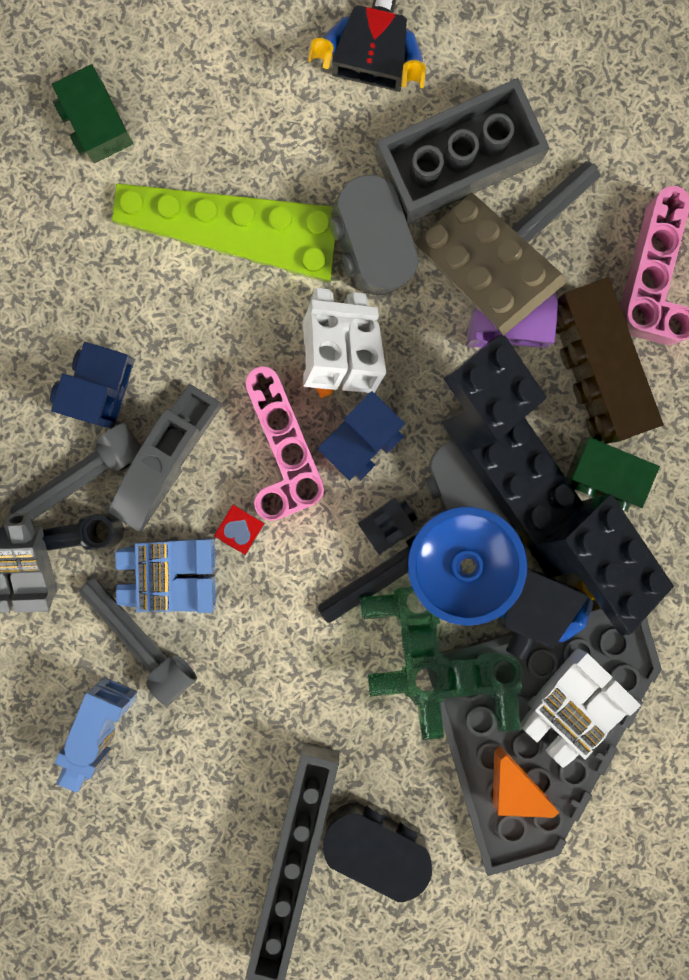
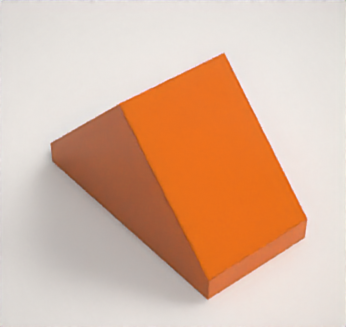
M501 745L496 748L494 754L492 803L498 816L554 818L559 812L552 801Z

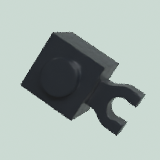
M392 498L357 522V524L380 555L417 530L412 523L417 519V516L406 500L398 503L396 498Z

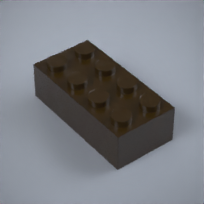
M603 278L561 295L557 299L556 334H559L564 347L560 349V356L567 370L572 369L577 382L573 384L574 395L580 405L585 404L590 418L586 419V427L591 438L609 444L620 442L663 426L662 418L610 278Z

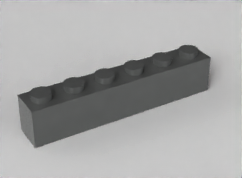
M303 742L245 980H285L339 766V751Z

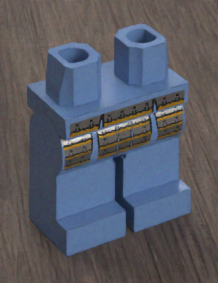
M215 538L135 543V546L116 550V569H135L136 583L117 585V605L136 607V612L185 611L213 613L215 611V576H178V574H212L215 572Z
M104 677L86 692L66 740L65 747L58 753L54 763L63 767L56 782L57 785L73 792H78L82 788L84 780H89V778L93 777L108 759L112 748L108 747L115 735L114 722L117 723L133 705L138 691Z

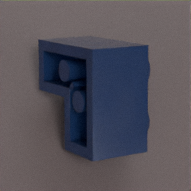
M84 341L82 350L78 349L73 358L72 370L75 371L74 376L62 373L60 381H56L52 387L50 402L53 403L51 411L98 426L114 428L135 359L128 354Z
M371 391L317 449L349 481L354 476L361 481L376 465L371 459L381 449L386 454L389 453L404 437L399 430L405 423Z

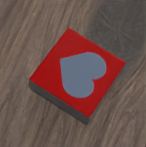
M233 504L214 537L242 554L247 555L264 527L265 522Z

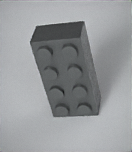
M516 78L377 141L375 157L385 179L395 186L408 224L465 198L471 192L481 191L540 164L550 147L519 79Z

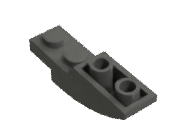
M189 383L170 411L165 409L144 441L123 478L108 513L141 533L182 473L181 466L221 409V402Z

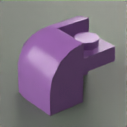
M557 292L552 294L505 334L511 345L548 348L555 343L558 307ZM475 307L468 324L466 346L481 348L501 333Z

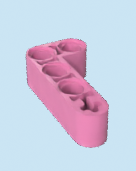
M678 186L664 188L649 202L646 208L620 306L631 336L664 345H674L689 339V308L665 301L689 213V195ZM667 211H672V213L668 217H666ZM652 237H656L663 242L664 252L655 250L651 243ZM642 273H648L653 277L655 282L653 289L643 284ZM633 308L639 309L644 313V325H639L633 320ZM670 318H674L680 323L681 332L679 335L674 334L670 330Z
M262 366L253 369L246 379V388L284 480L262 489L255 497L254 505L260 517L265 520L274 521L319 502L324 494V484L281 380L274 370ZM260 377H265L267 381L274 380V383L269 386V390L274 400L281 396V402H273L263 409L261 408V404H267L268 402L261 390L255 391V387L259 386L258 379ZM282 410L288 414L289 422L282 430H273L269 426V417L274 411ZM292 444L299 445L303 449V459L297 465H288L283 459L284 449ZM306 478L314 480L318 486L317 495L311 500H304L297 493L299 482ZM269 493H276L282 498L283 507L277 514H269L263 507V499Z

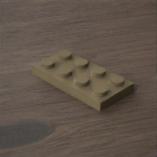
M473 192L468 194L415 241L419 250L503 336L566 283L563 274Z

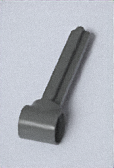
M589 161L581 164L519 220L512 229L524 240L530 242L600 178L601 174L597 165Z
M125 422L115 426L96 440L98 443H96L97 450L11 507V515L13 513H28L31 521L108 469L120 472L129 467L130 462L134 460L139 452L141 445Z
M93 578L81 587L80 595L149 671L150 674L147 677L146 684L149 691L159 702L169 706L197 681V676L188 663L177 655H171L167 658L122 606L116 604L114 597L98 579Z

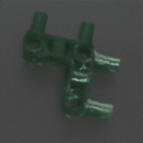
M412 586L399 587L397 590H393V594L360 598L362 620L396 617V620H400L405 666H402V670L368 674L370 697L404 694L405 697H409L413 704L418 706L422 740L444 738L440 702H444V698L490 694V697H494L498 731L510 732L521 730L517 694H521L523 670L520 662L515 657L506 654L486 653L476 654L474 659L450 661L448 658H444V654L439 652L436 626L440 624V618L427 609L420 614L414 613L407 606L408 596L415 593ZM504 660L511 666L512 675L509 680L500 683L494 678L493 668L497 662ZM424 668L433 670L437 678L435 686L427 691L419 689L415 682L417 673Z

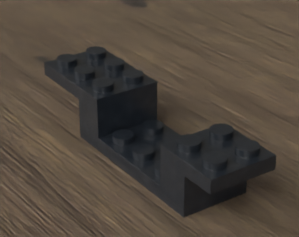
M500 334L443 378L461 406L444 419L441 424L546 575L553 577L577 573L619 635H631L670 592L674 585L612 493L582 501L575 490H573V487L525 418L547 397L505 335Z

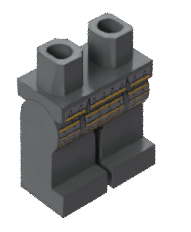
M13 513L7 516L4 522L5 527H0V613H10L12 607L15 613L49 611L57 587L48 551L43 541L44 533L42 526H33L28 513Z

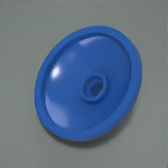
M460 507L438 514L421 528L410 549L408 573L417 598L429 612L449 623L465 626L479 625L500 617L517 601L526 581L527 558L518 534L504 519L484 509ZM472 559L476 564L474 572L470 574L464 573L461 569L462 561Z

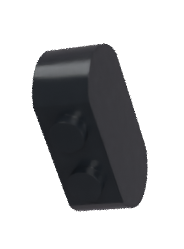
M357 802L348 803L336 809L326 822L323 838L324 857L331 869L396 902L410 901L418 897L427 888L432 876V860L428 844L423 835L420 834L421 831L417 826L406 820H401L400 823H397L387 818V813L382 808L371 803H367L366 807Z

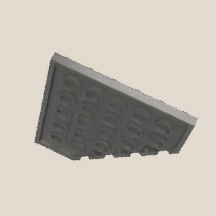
M600 606L592 608L585 629L565 642H558L553 648L535 641L527 660L518 658L506 651L514 631L423 657L487 876L561 854L567 843L565 839L574 822L579 821L592 797L591 792L600 775L605 774L618 750L616 748L626 728H630L644 703L642 699L651 682L655 683L662 670L647 617L631 635H619ZM579 648L588 653L641 706L631 716L626 715L608 732L606 738L597 747L592 749L593 752L586 760L578 755L573 761L562 768L545 751L559 734L550 728L536 742L519 725L526 714L532 709L527 703L534 695L538 694L541 688L571 654ZM501 745L552 801L559 812L554 818L498 816L492 803L494 754L496 748Z

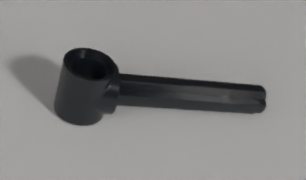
M94 514L81 517L78 524L43 529V541L47 551L82 546L86 551L112 547L122 540L124 526L122 521L111 514ZM101 521L105 522L109 529L108 537L104 541L99 539L96 534L97 525Z
M419 531L406 540L408 545L406 548L318 605V610L323 619L328 623L333 622L407 574L410 549Z

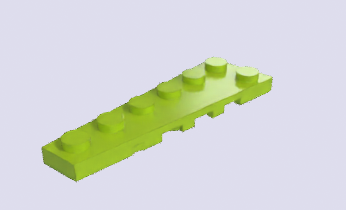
M116 183L112 221L115 224L331 283L335 239L329 224V219L332 217V206Z

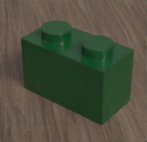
M93 64L51 84L58 97L52 102L63 122L65 123L70 120L75 132L69 135L81 156L87 154L95 164L134 144Z
M588 437L581 439L566 478L574 484L573 490L587 497L593 498L595 493L602 496L612 493L622 510L628 512L630 507L643 509L660 466Z

